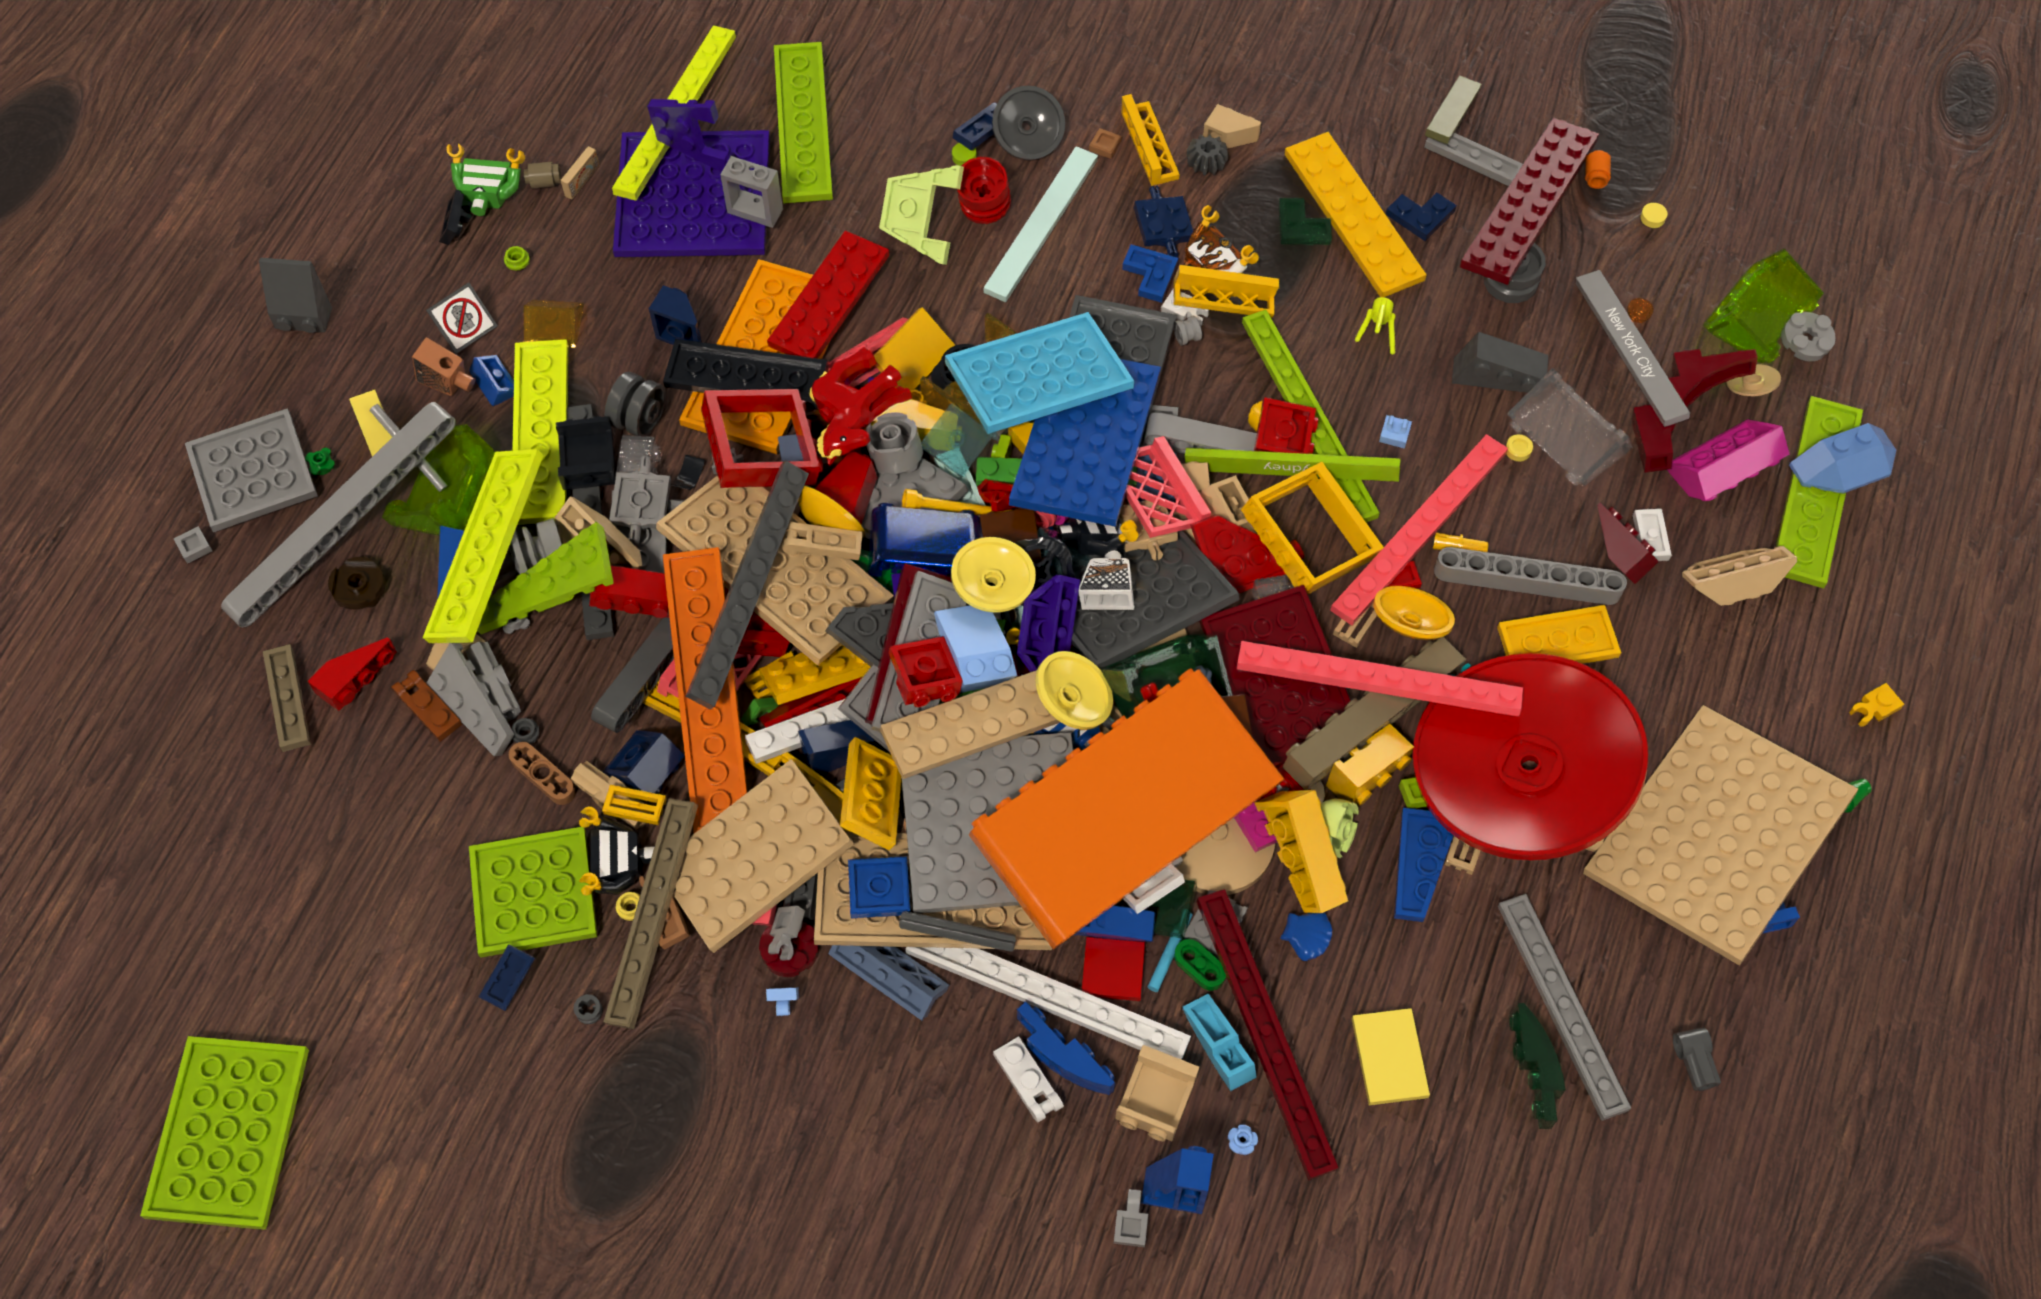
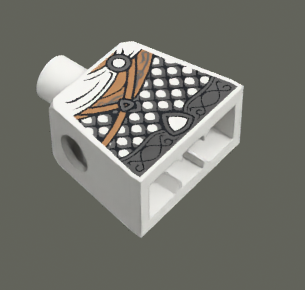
M1110 551L1104 558H1093L1089 561L1079 586L1082 610H1134L1130 563L1127 558H1121V554L1118 551Z

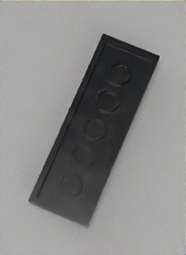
M675 339L663 384L666 388L701 393L707 390L798 389L801 400L805 401L806 408L818 409L816 403L810 398V388L824 371L827 372L828 360Z

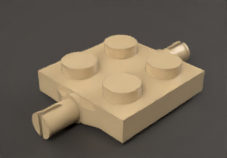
M1139 501L1141 505L1152 508L1153 503L1150 501ZM1128 502V505L1121 507L1119 514L1121 524L1127 520H1133L1139 534L1136 541H1125V552L1148 549L1152 559L1156 560L1157 556L1159 560L1163 557L1159 546L1164 543L1178 541V532L1150 538L1130 503ZM1160 505L1156 506V511L1169 515L1167 508ZM1153 517L1150 518L1154 527L1165 525L1163 521Z

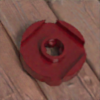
M802 920V927L798 932L797 938H791V941H793L797 948L796 950L793 949V956L790 960L783 961L780 960L781 947L778 954L768 953L769 945L774 937L770 935L772 926L765 929L760 938L759 950L763 962L772 973L782 977H794L799 975V972L813 966L818 957L819 945H814L815 931L811 925Z

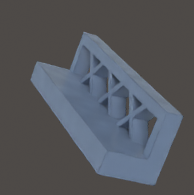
M832 945L828 953L921 1021L928 1016L935 1000L946 993L950 986L896 947ZM877 950H882L883 952H885V953L888 954V955L881 954V953H880L879 951H877ZM900 966L906 967V968H908L910 971H905V970H904L903 968H901ZM924 983H928V984L932 985V986H933L934 988H936V989H935V990H932L930 987H928V986L925 985Z

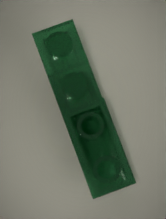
M1518 1003L1514 1011L1509 1015L1510 1030L1515 1031L1516 1042L1513 1043L1514 1060L1519 1061L1520 1070H1532L1529 1071L1528 1082L1530 1089L1534 1090L1536 1100L1532 1103L1533 1118L1538 1119L1539 1129H1552L1558 1121L1555 1099H1560L1566 1091L1563 1073L1552 1042L1543 1026L1525 1003Z

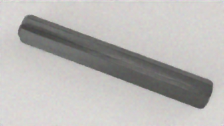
M907 911L901 913L899 927L901 929L1009 952L1014 950L1016 935Z

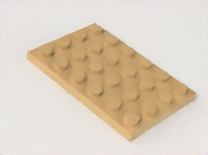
M790 759L689 837L673 895L709 950L715 953L853 846L854 843L845 830L840 827L837 819L796 763Z

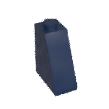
M851 720L798 731L803 757L808 767L820 776L847 765L849 743L854 737L875 746L874 742H877Z

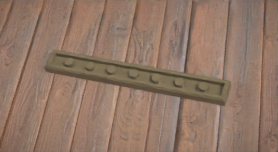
M668 799L603 1021L607 1025L633 1030L635 1028L698 809V805L695 802Z

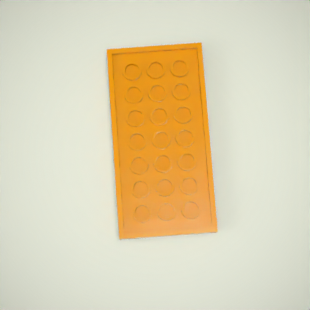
M758 259L717 345L784 354L768 347L767 340L813 275ZM828 345L826 346V348L824 349V351L822 352V354L819 356L818 359H822V358H823V356H824V354H825V351H826ZM693 391L680 416L679 422L681 426L707 433L701 412L704 393ZM790 412L721 413L728 440L774 454H778L780 450L778 437L786 436L793 422Z

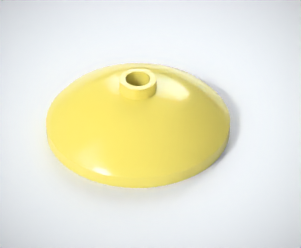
M997 537L979 538L964 545L956 554L951 568V580L957 594L970 606L986 612H1005L1023 604L1025 599L1032 593L1036 578L1035 567L1029 555L1017 544ZM987 583H994L996 586H990Z
M1060 651L1049 655L1039 665L1035 680L1039 698L1047 711L1058 721L1075 729L1089 730L1100 726L1109 717L1113 707V694L1110 684L1102 671L1089 659L1077 653Z

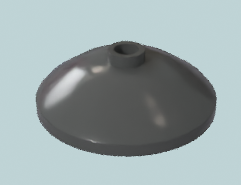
M1020 86L1008 91L998 101L993 112L992 128L997 142L1008 154L1022 160H1037L1049 155L1061 142L1065 131V117L1059 102L1048 91L1036 86ZM1022 123L1029 124L1030 129L1024 130Z

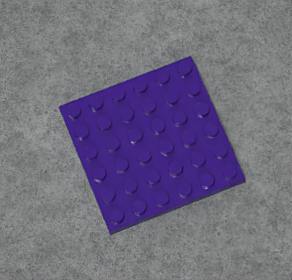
M769 130L701 131L705 146L728 152L729 157L733 156L769 168ZM622 132L619 176L646 132ZM669 147L636 201L617 196L613 254L614 257L765 255L766 226L727 213L720 175L722 172ZM740 185L741 190L762 196L761 191Z

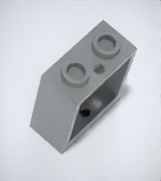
M731 156L720 174L727 213L773 228L783 210L778 171ZM740 185L761 191L762 196L741 190Z

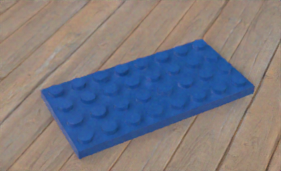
M1120 359L1134 380L1133 389L1035 419L1012 487L1009 505L1116 527L1160 377L1161 367Z

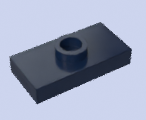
M508 944L479 998L506 1011L535 958Z

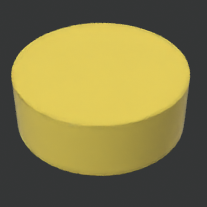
M1649 203L1644 206L1640 218L1644 225L1650 228H1658L1665 223L1668 213L1663 205Z
M1513 435L1506 443L1508 448L1506 455L1514 461H1525L1532 453L1533 443L1527 436Z

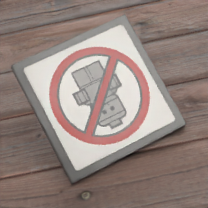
M469 282L426 310L455 354L498 326Z

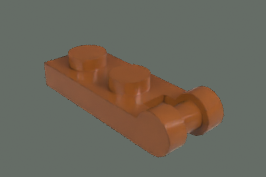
M414 669L407 674V678L401 683L396 682L391 686L395 694L440 742L462 725L460 719L422 680ZM415 686L418 690L410 696L407 691Z

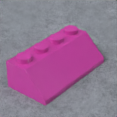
M1747 419L1673 459L1672 469L1667 471L1689 497L1710 501L1715 499L1717 494L1722 491L1735 488L1742 480L1757 476L1759 471L1764 468L1777 465L1781 459L1790 454L1782 426Z

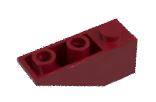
M1600 502L1597 506L1608 558L1636 584L1659 563L1652 555L1656 550L1645 539L1640 542L1636 538L1639 533L1628 522L1623 525L1620 522L1623 517L1612 506L1607 509Z

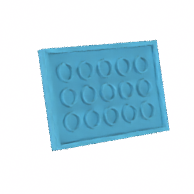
M1089 312L945 355V364L988 434L1134 388L1133 378Z

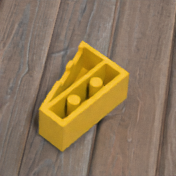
M1388 724L1366 741L1367 744L1360 750L1357 747L1349 753L1351 757L1343 763L1339 759L1333 764L1326 786L1339 799L1355 804L1358 803L1361 806L1371 797V791L1375 787L1382 788L1392 778L1390 774L1396 769L1402 771L1412 761L1410 756L1414 746L1391 724Z

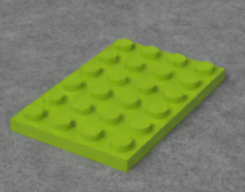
M187 1037L140 1215L142 1218L261 1230L267 1229L309 1049L306 1046Z

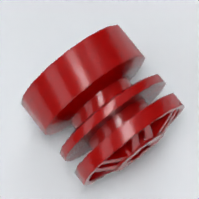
M990 157L973 158L961 165L964 167L960 190H956L962 213L969 220L978 224L997 222L1004 217L1011 204L1005 168L998 161Z

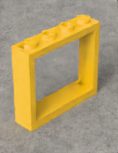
M1323 462L1251 496L1241 508L1246 520L1260 536L1262 543L1267 546L1277 564L1291 580L1294 587L1304 585L1307 595L1372 561L1384 548ZM1307 485L1358 554V556L1316 578L1311 574L1265 509V506Z

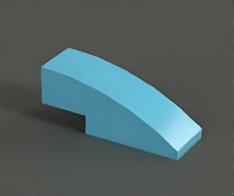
M1209 994L1183 1006V1011L1197 1038L1230 1091L1257 1078L1254 1062L1239 1043L1238 1034Z

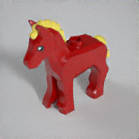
M862 347L852 356L834 363L829 372L824 371L810 388V398L816 403L822 418L827 423H830L821 432V436L817 440L818 452L822 457L827 458L829 466L838 456L866 446L870 442L869 433L863 429L877 416L897 403L912 399L910 389L898 386L897 381L902 377L900 372L892 365H889L882 373L859 390L849 386L857 375L866 373L872 366L877 364L872 352L865 347Z

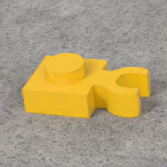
M1885 683L1864 695L1861 699L1863 703L1855 704L1849 713L1853 715L1856 712H1860L1864 715V718L1859 722V726L1862 727L1866 726L1873 716L1878 721L1885 719L1900 710L1904 703L1890 686Z

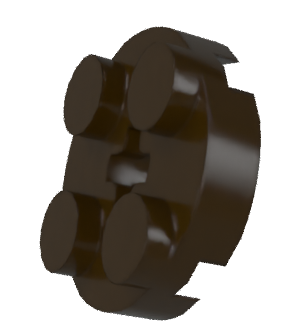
M353 557L345 560V564L340 566L339 569L335 567L329 576L328 587L340 607L357 610L366 607L371 608L379 603V598L385 590L386 580L381 569L374 561L365 557ZM357 579H361L363 583L361 586L356 588L351 586V583H356Z

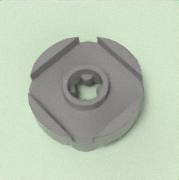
M1811 312L1794 313L1785 324L1781 332V339L1787 350L1790 348L1795 352L1794 356L1798 359L1818 361L1828 354L1834 346L1835 332L1829 317ZM1809 333L1813 339L1808 340V337L1803 334Z

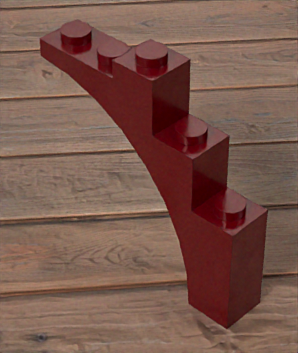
M1700 349L1673 353L1672 362L1674 377H1668L1685 406L1688 407L1700 395L1719 384L1755 374L1758 356L1755 349L1703 357ZM1651 405L1633 407L1632 427L1644 473L1672 469L1673 447L1671 436L1676 423L1664 427Z

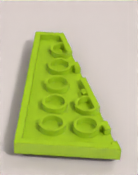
M595 522L588 528L583 529L577 536L562 544L557 550L546 558L541 559L532 568L518 575L515 580L505 587L497 590L489 598L477 632L484 634L506 625L509 619L514 617L523 619L528 617V612L536 610L541 612L572 600L574 595L579 592L591 593L594 591L595 586L600 584L604 586L614 584L604 527Z

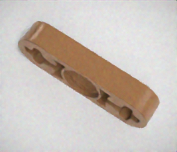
M518 742L510 748L509 759L514 768L554 803L565 805L574 799L576 790L571 779L531 744ZM519 753L524 755L527 753L529 760L532 762L530 766L528 762L523 758L519 759L517 755ZM546 767L550 770L549 775L544 779L534 777L535 772L539 768ZM556 781V784L561 788L566 787L567 792L565 794L557 793L552 783Z

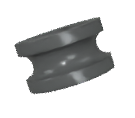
M586 994L579 997L574 1003V1013L581 1023L590 1025L596 1023L601 1018L603 1012L602 1005L595 996ZM594 1004L592 1006L594 1009L592 1014L587 1012L582 1015L584 1013L582 1009L584 1005L590 1007Z

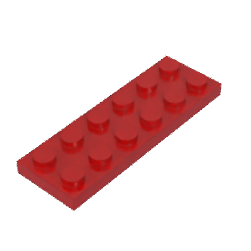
M845 230L768 338V347L787 355L818 359L889 257V249Z

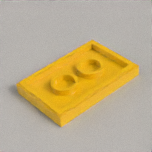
M922 307L874 355L877 362L875 366L882 373L889 365H892L900 372L902 377L897 381L898 386L904 389L907 387L910 390H915L940 362L943 354L949 348L955 346V344Z

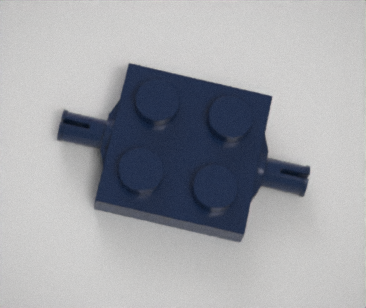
M1156 185L1155 188L1152 186L1149 188L1152 199L1138 200L1134 203V211L1144 246H1165L1169 256L1178 257L1176 245L1183 242H1192L1194 239V232L1183 196L1163 198L1161 197L1159 186Z

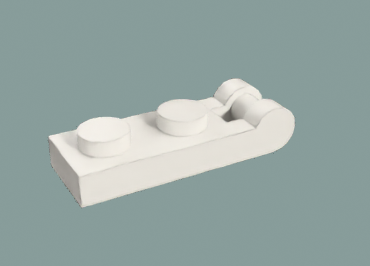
M1019 1036L993 1051L995 1059L1037 1123L1045 1119V1115L1052 1110L1056 1112L1064 1107L1060 1097L1053 1090ZM1043 1094L1047 1100L1038 1104L1035 1099Z

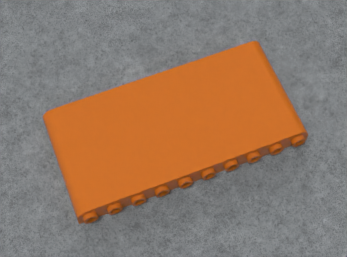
M1190 668L1178 678L1180 682L1175 686L1171 687L1170 684L1164 686L1156 693L1158 698L1150 703L1148 700L1140 703L1133 709L1135 714L1128 719L1125 716L1120 717L1111 725V731L1105 735L1102 731L1088 741L1090 745L1082 751L1079 748L1073 750L1065 757L1067 762L1060 767L1056 764L1052 765L1042 773L1043 779L1036 784L1031 780L1018 790L1020 792L1019 796L1013 800L1010 797L1005 798L995 806L997 811L988 817L985 813L971 823L974 828L969 833L970 838L1053 950L1284 780L1200 669L1194 672Z

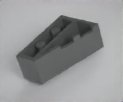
M1478 332L1454 357L1452 383L1535 393L1547 381L1548 355Z

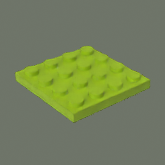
M577 827L469 846L477 950L480 958L503 954L508 944L519 950H527L598 937L593 892L590 895H583L581 889L589 884L579 882L585 873H591L585 828Z

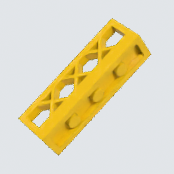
M1132 94L1122 96L1121 113L1151 186L1178 180L1180 174L1150 102L1135 104ZM1146 111L1148 116L1145 121L1141 119L1139 112ZM1146 129L1155 132L1152 139L1149 138ZM1153 147L1163 151L1160 157L1156 155ZM1161 165L1169 168L1171 173L1161 175Z
M1179 265L1174 278L1173 305L1244 315L1267 310L1270 317L1273 318L1274 297L1279 288V279ZM1180 289L1189 290L1194 296L1192 298L1180 297ZM1207 293L1215 294L1219 298V300H1217L1216 302L1209 301L1204 295ZM1232 296L1239 297L1244 303L1235 305L1229 298ZM1254 301H1267V309L1259 308Z

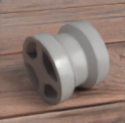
M1194 315L1188 317L1186 321H1175L1174 333L1181 346L1186 345L1188 341H1199L1202 339L1201 327Z

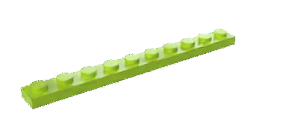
M1267 310L1243 317L1242 324L1285 402L1316 408L1315 417H1318V426L1316 432L1312 433L1311 442L1314 443L1313 453L1348 456ZM1334 478L1366 523L1378 519L1379 511L1362 480Z

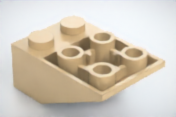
M1236 475L1211 484L1199 492L1211 511V516L1218 515L1256 534L1255 529L1246 520L1241 511V508L1249 499ZM1175 512L1173 515L1174 518L1179 520H1188L1185 515ZM1192 529L1182 530L1197 546Z

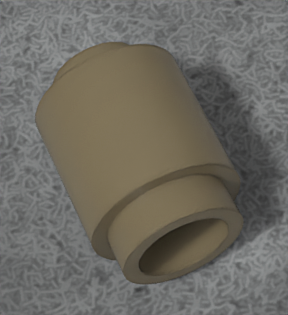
M551 161L528 164V169H524L525 183L530 184L531 189L555 187L556 184L561 183L559 163L553 164Z

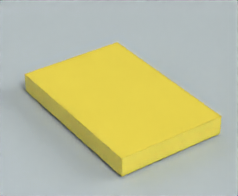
M1412 1008L1353 1015L1352 1023L1368 1104L1377 1105L1429 1098L1430 1093Z

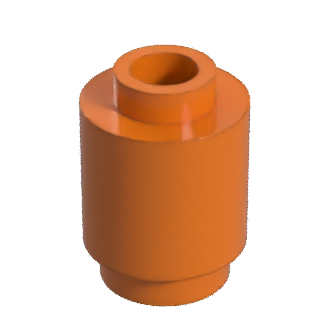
M1596 150L1586 156L1585 180L1591 188H1603L1611 178V157L1604 151Z

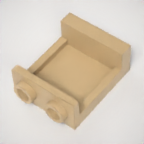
M1142 1045L1137 1064L1121 1104L1117 1108L1115 1119L1120 1120L1119 1123L1128 1129L1136 1130L1139 1128L1149 1132L1148 1135L1155 1140L1164 1142L1167 1139L1173 1141L1200 1067Z

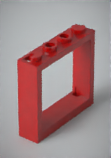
M798 389L704 391L701 412L720 488L772 486L780 465L783 463L733 462L721 413L790 412L803 461L788 462L809 473L805 485H816L818 474L822 472L823 464L822 459L817 456V442L815 438H812L811 421L806 418V404L804 400H801Z

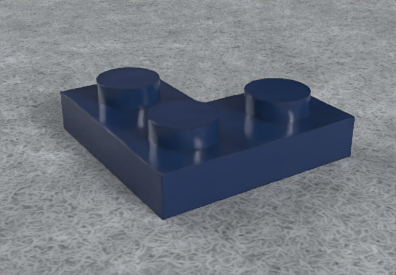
M1436 193L1421 207L1401 194L1387 208L1386 216L1426 241L1455 212L1457 205Z

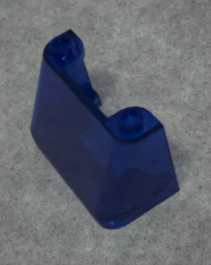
M890 503L878 504V507L873 508L871 512L868 574L881 577L882 571L891 569V573L897 574L898 569L902 570L905 563L935 573L951 574L952 563L958 551L967 543L981 538L980 517L970 510L947 512L894 507Z

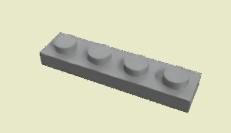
M1456 133L1453 134L1448 144L1429 137L1425 142L1424 148L1507 186L1511 184L1523 165Z

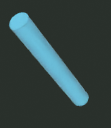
M1182 910L1147 986L1151 991L1158 992L1174 958L1175 948L1181 942L1193 916L1189 911Z

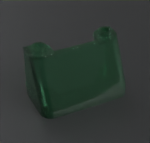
M1191 634L1181 636L1100 668L1112 690L1116 706L1121 715L1127 719L1135 714L1133 709L1145 701L1140 691L1143 686L1155 683L1158 690L1167 684L1173 687L1180 682L1178 678L1190 668L1195 669L1198 666H1202L1204 669L1208 668L1212 672L1210 678L1211 685L1221 697L1233 696L1217 635Z

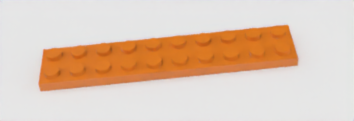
M719 547L663 554L690 802H695L698 805L693 823V834L748 793L733 663L715 707L708 709L685 697L726 599Z

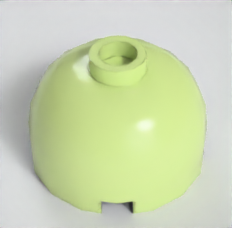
M1334 798L1322 802L1321 811L1325 824L1329 829V838L1333 851L1338 858H1341L1343 856L1340 852L1347 853L1354 840L1358 823L1353 822V813L1359 815L1357 804Z

